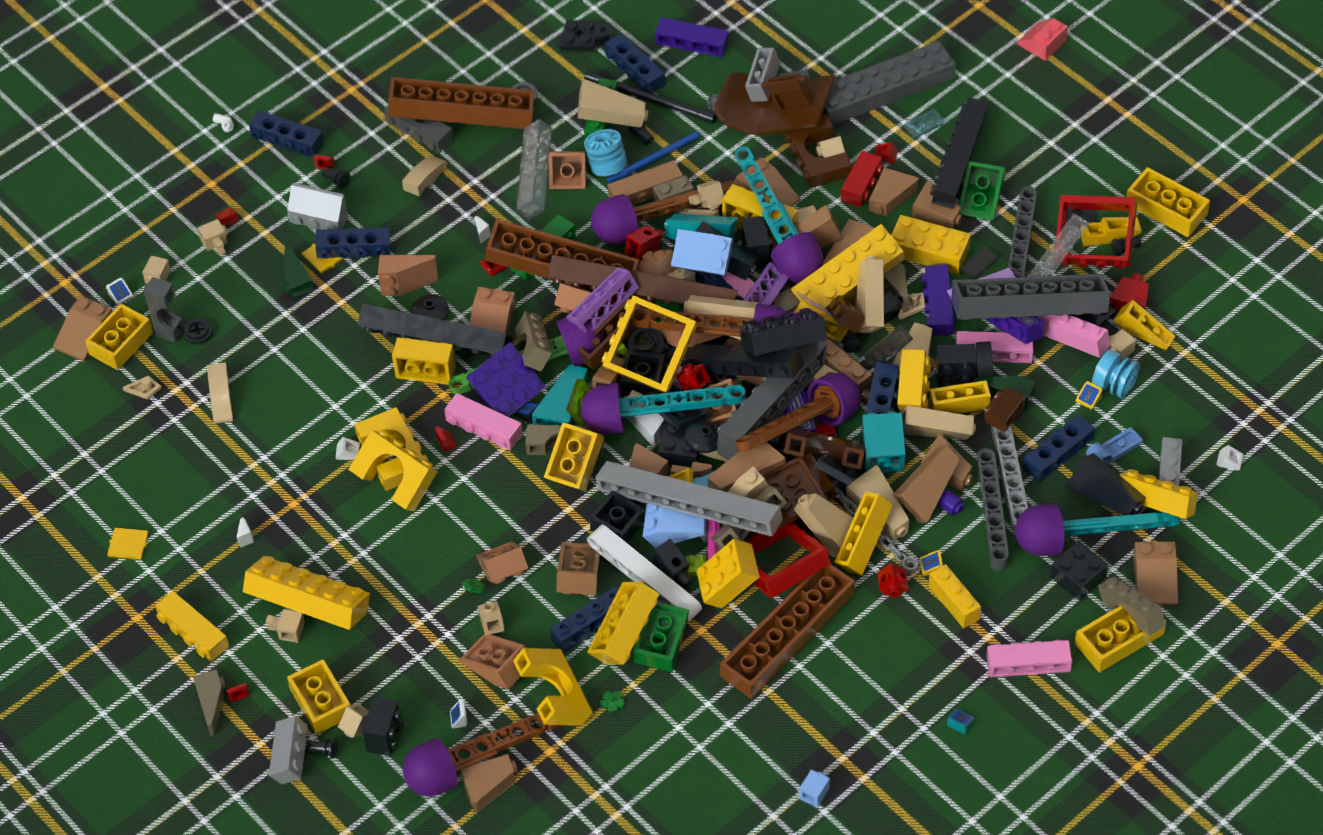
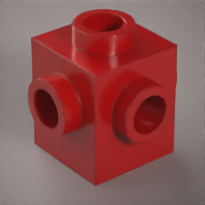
M687 364L676 375L683 391L702 389L711 381L703 364Z
M891 563L877 572L881 593L896 598L909 589L905 569Z

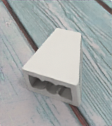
M632 390L629 396H625V398L643 396V394ZM640 403L636 407L643 408L646 404ZM657 413L626 417L651 445H656L662 436L665 419Z

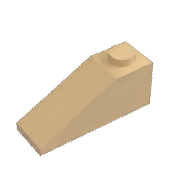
M753 466L736 480L728 493L754 499L768 487V484Z

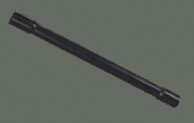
M589 70L586 71L584 76L585 80L596 84L599 83L600 78L613 80ZM617 81L618 91L688 114L711 124L716 120L715 113Z

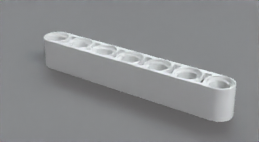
M600 525L587 537L589 545L632 581L642 582L659 593L658 600L671 602L673 606L689 609L687 623L702 610L701 604L693 596L606 526Z

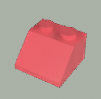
M1055 18L1040 21L1017 42V45L1046 61L1066 42L1068 26Z

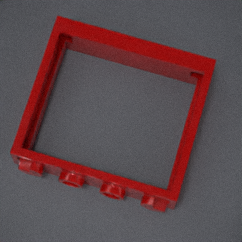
M1061 195L1054 250L1056 264L1060 266L1072 264L1079 267L1095 265L1099 268L1114 266L1118 269L1131 267L1137 212L1136 199L1132 197ZM1068 209L1129 211L1125 256L1063 254Z
M794 522L776 530L773 536L755 533L743 540V542L752 544L754 555L787 536L810 552V554L772 576L767 575L757 567L759 578L752 584L771 599L831 564L828 548L825 545H821L816 538L809 536L804 529L801 530Z

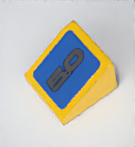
M1086 381L1075 401L1092 410L1102 398L1103 389Z
M940 550L920 557L923 576H927L943 566Z

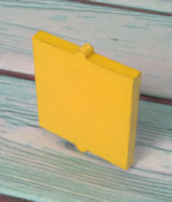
M312 244V247L301 253L320 274L331 267L334 268L337 263L345 259L341 257L317 259L316 244Z
M115 528L112 539L109 540L108 557L142 560L144 548L147 547L146 541L149 532L145 530Z

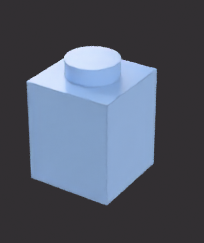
M811 770L799 788V799L818 808L829 790L830 778L822 772Z

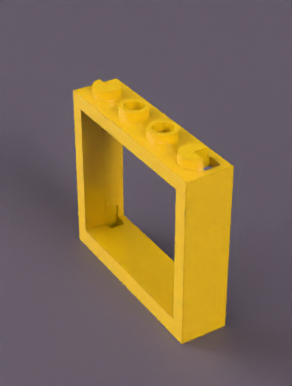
M632 296V299H628L626 302L624 317L621 316L617 323L619 329L616 335L613 334L610 339L609 345L611 347L609 352H605L602 358L603 367L663 393H669L698 323L641 298ZM637 304L686 324L661 384L612 364Z

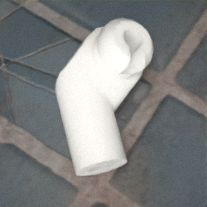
M217 113L214 114L213 122L220 123L225 132H230L233 129L234 125L231 117Z

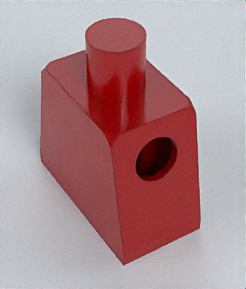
M645 225L628 234L625 256L639 259L640 263L645 253L659 250V241L664 238L663 232L660 229L654 230Z
M1135 273L1132 278L1123 277L1110 297V305L1119 312L1123 306L1134 300L1145 310L1148 283L1143 282V276Z

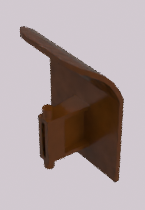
M740 72L732 73L727 76L716 101V114L719 120L726 126L751 135L816 127L836 76L830 75L808 79L807 75L801 76L800 73L768 78V81L761 83V88L768 89L770 92L768 101L751 102L745 88L749 75Z

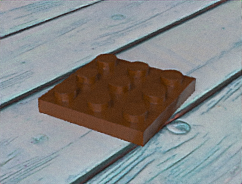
M801 456L762 475L768 486L774 487L787 502L781 508L783 520L777 530L800 518L794 511V508L802 495L818 494L828 501Z

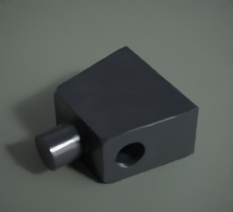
M671 538L655 548L652 564L675 583L679 582L683 588L689 586L693 581L688 575L689 563Z

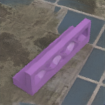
M769 262L742 301L754 302L753 294L758 295L760 301L758 304L771 305L788 280V277L784 273L781 274L776 266ZM769 270L777 276L775 279H770ZM760 283H766L768 290H762Z
M618 267L567 316V319L577 325L584 333L587 332V329L583 324L588 319H592L591 330H596L639 286L628 270ZM629 281L631 287L627 291H623L624 284ZM614 294H618L617 301L614 304H610L611 297ZM601 306H605L604 313L601 316H597L598 309Z

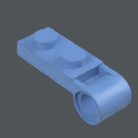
M1129 427L1102 445L1099 442L1092 444L1087 449L1086 455L1094 453L1108 465L1142 445L1143 439Z

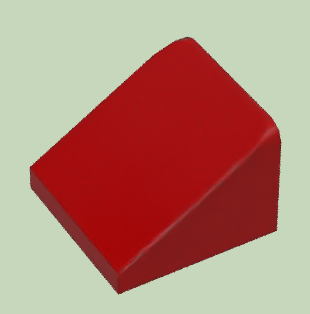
M893 142L877 145L874 155L882 157V162L895 163L898 149Z
M321 155L313 156L316 169L327 170L325 168L327 165L334 169L336 163L334 158Z
M231 207L215 214L216 219L225 227L239 221L236 211Z
M484 259L479 263L490 276L506 268V266L488 262Z
M826 424L816 425V432L836 436L835 426H828Z
M439 426L435 427L436 439L443 451L446 452L457 447L456 442L448 431Z
M246 683L226 690L230 703L250 696Z

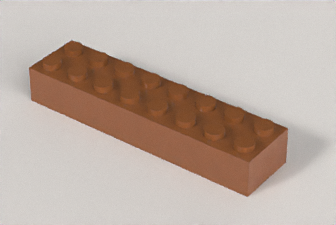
M391 77L388 116L531 129L534 90Z
M499 219L495 221L484 259L488 262L551 280L553 278H549L552 255L637 270L639 259ZM564 281L565 284L571 285L572 283L570 281ZM583 284V286L580 287L586 290L594 291L592 289H589L590 285Z
M832 564L804 579L720 663V677L752 699L855 594V581Z

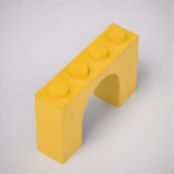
M397 407L354 424L356 436L361 446L371 430L378 432L383 430L390 435L389 438L394 441L395 439L403 443L407 451L410 449L416 452L420 460L425 459L428 461L427 456L421 454L422 449L419 442L414 441V433L411 427L407 428L406 418L403 413H399ZM398 457L376 466L378 478L385 491L400 485L404 469Z
M371 430L348 470L362 480L372 481L377 473L376 466L382 464L391 456L398 457L403 465L404 475L391 500L405 510L415 511L438 471L432 468L433 464L425 459L420 460L416 452L410 449L407 451L403 448L404 444L400 441L391 440L387 432Z
M523 648L513 660L521 677L543 678L552 683L561 694V696H546L538 706L537 711L544 725H583L593 713L561 649Z

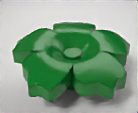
M465 579L462 582V585H465L466 591L481 594L486 588V585L477 579Z
M610 691L604 692L600 706L605 710L608 709L609 713L618 711V708L622 709L625 705L624 700L621 699L622 693L620 691L613 692V694Z

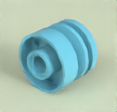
M603 129L590 134L585 139L584 146L589 157L588 160L592 173L598 176H610L617 174L626 167L628 162L619 132L612 129Z
M1108 349L1096 366L1092 384L1103 390L1110 386V393L1112 395L1117 393V397L1123 399L1136 382L1140 363L1137 361L1132 362L1129 357L1125 358L1122 362V354Z

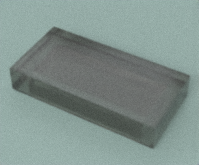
M983 247L960 268V273L969 279H978L998 261V255Z

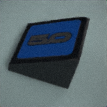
M527 401L515 415L530 424L533 422L532 414L539 403Z

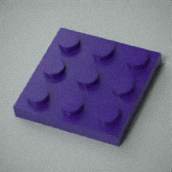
M511 342L466 377L490 409L507 417L546 387L533 369L524 365L521 354Z

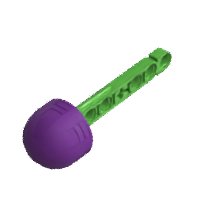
M567 317L556 322L561 336L548 340L552 352L548 361L569 353L573 366L581 365L584 361L577 348L584 346L582 349L591 354L595 350L592 342L593 339L599 338L602 343L604 337L601 334L595 335V330H591L592 319H588L583 324L587 329L586 333L577 325L568 321ZM477 368L468 371L466 374L462 373L452 377L448 383L451 392L456 395V393L463 394L471 391L470 388H473V386L466 377ZM456 383H462L459 388L453 387Z

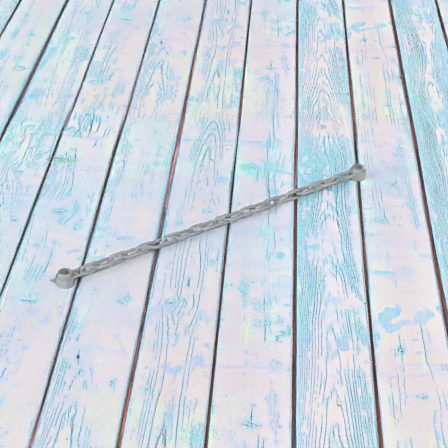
M709 374L721 382L728 379L727 375H722L719 378L717 374ZM832 483L839 491L835 498H838L844 504L845 509L850 514L855 515L858 506L848 500L843 495L842 490ZM850 504L855 508L854 512L849 508ZM880 534L878 542L895 555L896 560L902 565L907 574H914L918 570V560L915 557H907L904 553L899 552L886 535ZM884 538L890 543L888 547L882 542Z

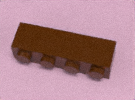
M628 299L595 330V335H603L604 341L601 343L599 338H594L592 342L595 350L591 354L582 349L584 346L577 348L584 363L592 370L602 363L605 352H609L611 347L609 345L610 339L613 334L616 335L619 329L617 323L620 317L625 315L626 310L624 308ZM637 304L635 309H642V307ZM637 316V317H635V319H636V320H643L644 317H643V316ZM631 319L621 343L637 328L632 325Z

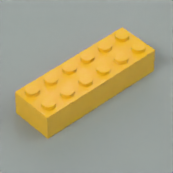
M880 224L791 288V292L799 302L803 300L810 303L799 296L797 291L829 311V304L836 296L840 295L849 300L857 294L860 261L866 259L867 256H876L877 259H883L884 275L905 259L904 251L883 225Z
M263 556L245 571L244 593L350 630L367 614L370 593L363 591L361 588L346 585L344 582L334 581L324 575L314 574L307 569H300L292 566L290 563L277 561L270 556Z

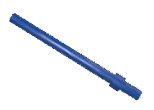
M696 131L625 167L617 174L607 177L606 180L610 184L619 179L627 178L630 173L700 138V135Z

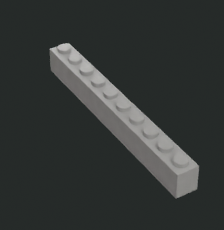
M606 461L596 476L599 491L607 493L614 491L629 499L768 536H773L783 520L781 509L778 505L624 466L619 463Z

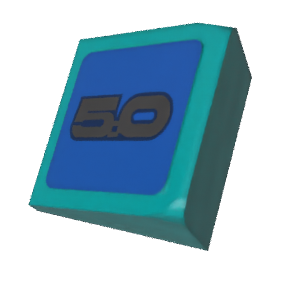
M956 709L948 717L947 726L966 734L975 717Z

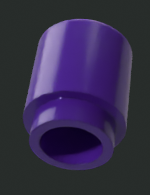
M944 489L937 506L954 516L962 512L964 500L950 490Z

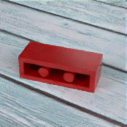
M861 151L841 188L842 202L862 207L864 201H868L871 188L874 189L878 175L881 176L884 169L882 157Z

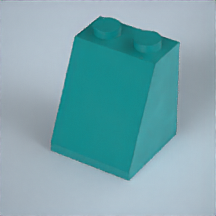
M868 413L863 415L862 431L865 449V473L875 465L880 468L882 473L904 472L905 445L902 413Z

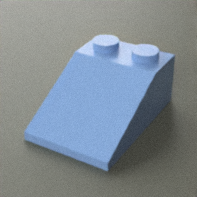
M678 229L671 266L726 277L733 239L714 234Z
M646 504L643 537L654 548H657L670 538L674 543L699 537L706 534L707 519Z

